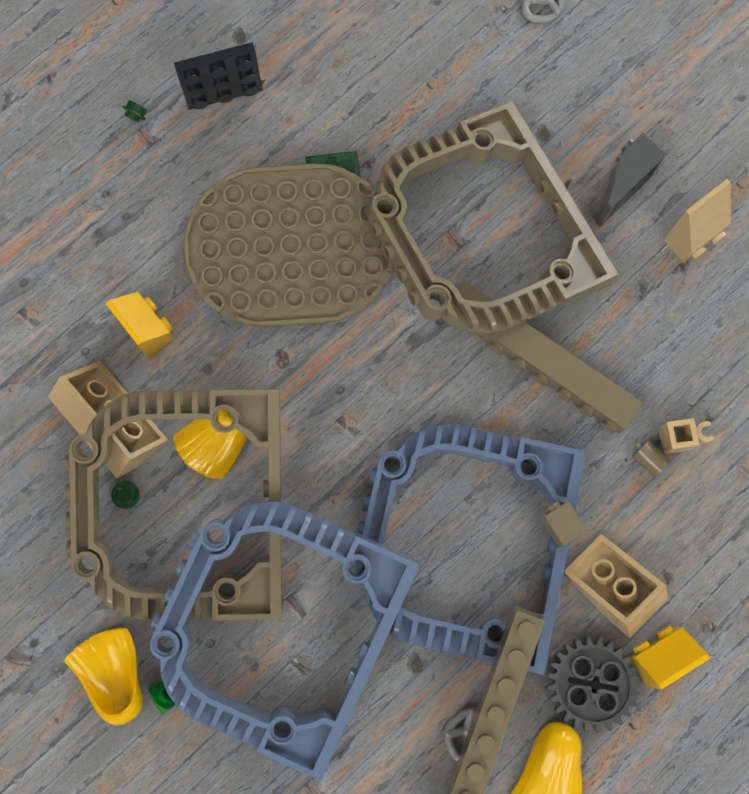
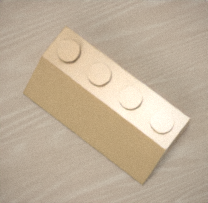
M98 361L60 376L48 398L80 435H84L87 433L93 418L104 406L112 400L128 394V392L103 363ZM152 420L129 423L112 436V453L105 465L116 478H119L139 467L165 445L168 439ZM85 441L93 450V446L91 445V443Z

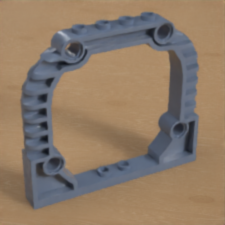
M437 424L423 428L408 437L396 451L390 450L385 452L380 457L378 467H372L369 483L374 485L371 495H365L362 510L367 511L365 522H359L357 533L383 545L395 489L403 487L410 481L416 461L433 454H455L512 468L513 477L522 484L534 482L543 492L549 504L559 501L563 505L569 501L575 510L586 451L525 437H510L456 424ZM388 460H396L400 465V469L394 473L388 472L384 464ZM521 463H530L534 469L533 474H524L521 470ZM551 536L547 547V552L551 553L549 564L545 563L542 573V580L546 582L540 615L544 618L545 624L528 668L529 672L542 675L545 674L569 546L568 543L558 548ZM361 560L350 562V565L355 566L354 573H360L365 567ZM358 583L359 587L365 589L369 608L378 621L381 612L374 610L367 589L363 583ZM401 607L389 633L413 645L493 663L507 624L499 619H489L480 626V629L422 617ZM492 625L498 626L501 630V637L496 642L491 641L487 636V631Z
M276 501L257 502L238 509L225 520L213 519L204 526L201 533H194L188 545L192 552L188 560L182 559L175 574L180 576L175 587L170 585L163 599V602L168 604L163 613H157L151 625V629H154L155 632L150 641V649L153 655L160 659V674L167 694L182 712L197 722L256 747V752L321 781L420 564L413 558L356 532L353 533L294 505ZM210 529H221L224 533V540L221 542L213 541L209 536ZM263 531L283 535L342 563L344 577L351 583H363L369 593L374 610L381 612L369 641H363L358 650L357 657L360 660L356 669L351 667L346 676L344 684L348 686L335 713L323 709L307 716L297 717L291 709L278 708L269 715L212 690L195 677L185 658L192 643L191 629L186 623L215 560L224 559L231 555L243 535ZM361 560L365 567L360 573H352L348 568L350 562ZM165 635L171 637L174 641V646L170 648L164 647L160 642V637ZM285 721L290 725V729L279 731L275 724Z

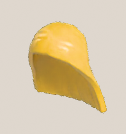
M222 410L218 414V421L223 426H229L233 422V415L227 410ZM206 419L193 420L173 436L175 449L185 464L199 474H204V476L213 479H222L226 476L247 440V437L236 429L228 433L216 431L212 427L210 420Z
M118 627L91 636L89 640H85L75 647L66 656L64 662L78 677L94 709L104 721L112 725H122L137 717L143 705V696L138 678L136 649L127 628Z
M551 722L541 729L535 738L523 773L510 794H582V743L579 734L572 726L563 722Z

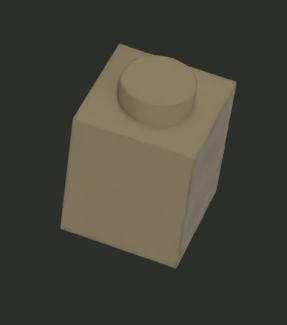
M559 501L544 509L547 515L540 519L558 548L588 531L569 501L563 505Z

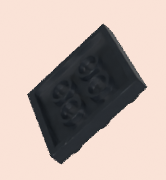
M253 42L174 62L189 110L204 109L210 104L218 102L227 103L233 98L253 96L257 92L263 91Z

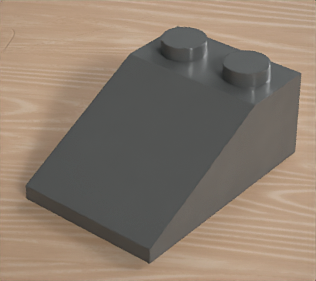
M644 133L636 140L633 138L629 139L615 160L617 165L612 173L597 220V224L600 227L654 175L666 156V153Z

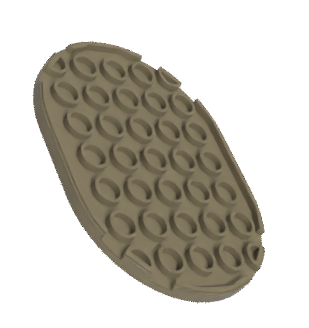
M329 164L260 166L238 170L226 175L225 178L219 180L212 187L210 186L202 194L187 220L183 239V253L191 282L201 297L214 310L230 320L248 326L280 327L324 324L344 320L357 314L378 297L387 284L394 267L391 260L385 258L381 242L378 237L373 236L369 228L368 213L376 196V189L364 178L347 171L345 168ZM381 209L379 210L380 212L387 214V211Z

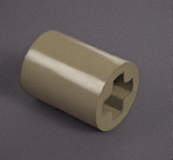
M649 440L642 445L637 443L634 446L637 451L632 457L654 477L658 476L671 462Z

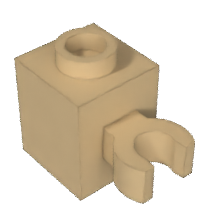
M694 418L664 423L658 427L663 453L690 451L699 446V443L706 444L713 441L714 436L705 437L702 434V428L711 426V422L704 421L695 425Z

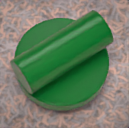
M163 681L148 688L151 700L161 714L176 705L167 694Z

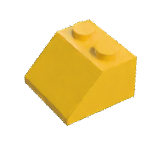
M139 292L111 299L105 303L148 359L174 341L170 333L173 330L172 326L165 317L161 319L157 317L154 311L158 308L148 296L143 299Z
M671 625L659 630L656 633L658 638L650 643L645 640L632 648L634 653L629 655L632 658V665L638 669L637 673L646 687L660 690L711 659L707 652L682 627L672 628Z

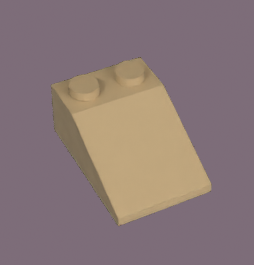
M726 179L686 210L663 239L683 263L691 257L694 260L698 259L707 251L706 245L710 242L715 245L727 235L724 230L731 224V182Z
M602 534L564 570V575L585 597L629 638L668 599L667 586Z

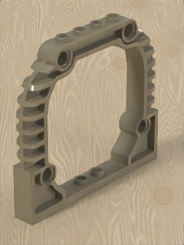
M513 101L460 121L455 129H449L442 134L431 136L429 139L404 147L392 155L380 172L376 186V196L368 213L369 228L373 236L378 237L381 242L385 258L391 260L395 267V275L398 281L404 283L408 290V298L411 304L417 306L420 314L427 320L436 321L442 319L450 326H457L470 333L494 334L508 330L553 308H562L609 286L619 275ZM489 157L503 159L513 164L523 161L536 182L539 193L545 197L551 213L557 217L571 242L565 249L564 258L553 261L544 273L541 281L497 300L479 302L463 299L452 282L445 278L435 277L405 225L403 219L406 214L407 203L401 189L417 176L463 158H467L476 164L486 162ZM379 210H385L387 211V214L382 213ZM430 300L438 301L440 306L433 305Z
M280 389L144 390L122 395L104 406L91 421L87 433L77 436L72 440L69 446V454L65 456V471L69 472V483L65 486V498L67 501H70V512L66 513L65 520L66 528L70 529V541H67L66 556L71 558L73 574L79 579L89 580V584L95 594L111 609L131 618L152 620L158 612L163 613L168 604L163 602V599L169 587L152 588L134 585L115 572L112 550L108 544L100 540L99 468L106 464L111 457L113 448L112 436L129 423L141 420L206 419L210 420L212 427L220 433H228L236 429L250 439L256 447H268L269 480H263V497H269V501L281 502ZM227 410L233 415L231 425L223 426L219 423L218 414L220 411ZM83 441H88L93 446L91 456H86L81 452L80 447ZM269 532V557H259L240 576L235 573L226 572L218 576L213 586H203L188 619L212 618V621L282 619V535ZM83 557L92 558L95 568L92 570L85 568L82 563ZM230 583L234 586L235 592L231 595H226L222 593L220 585Z

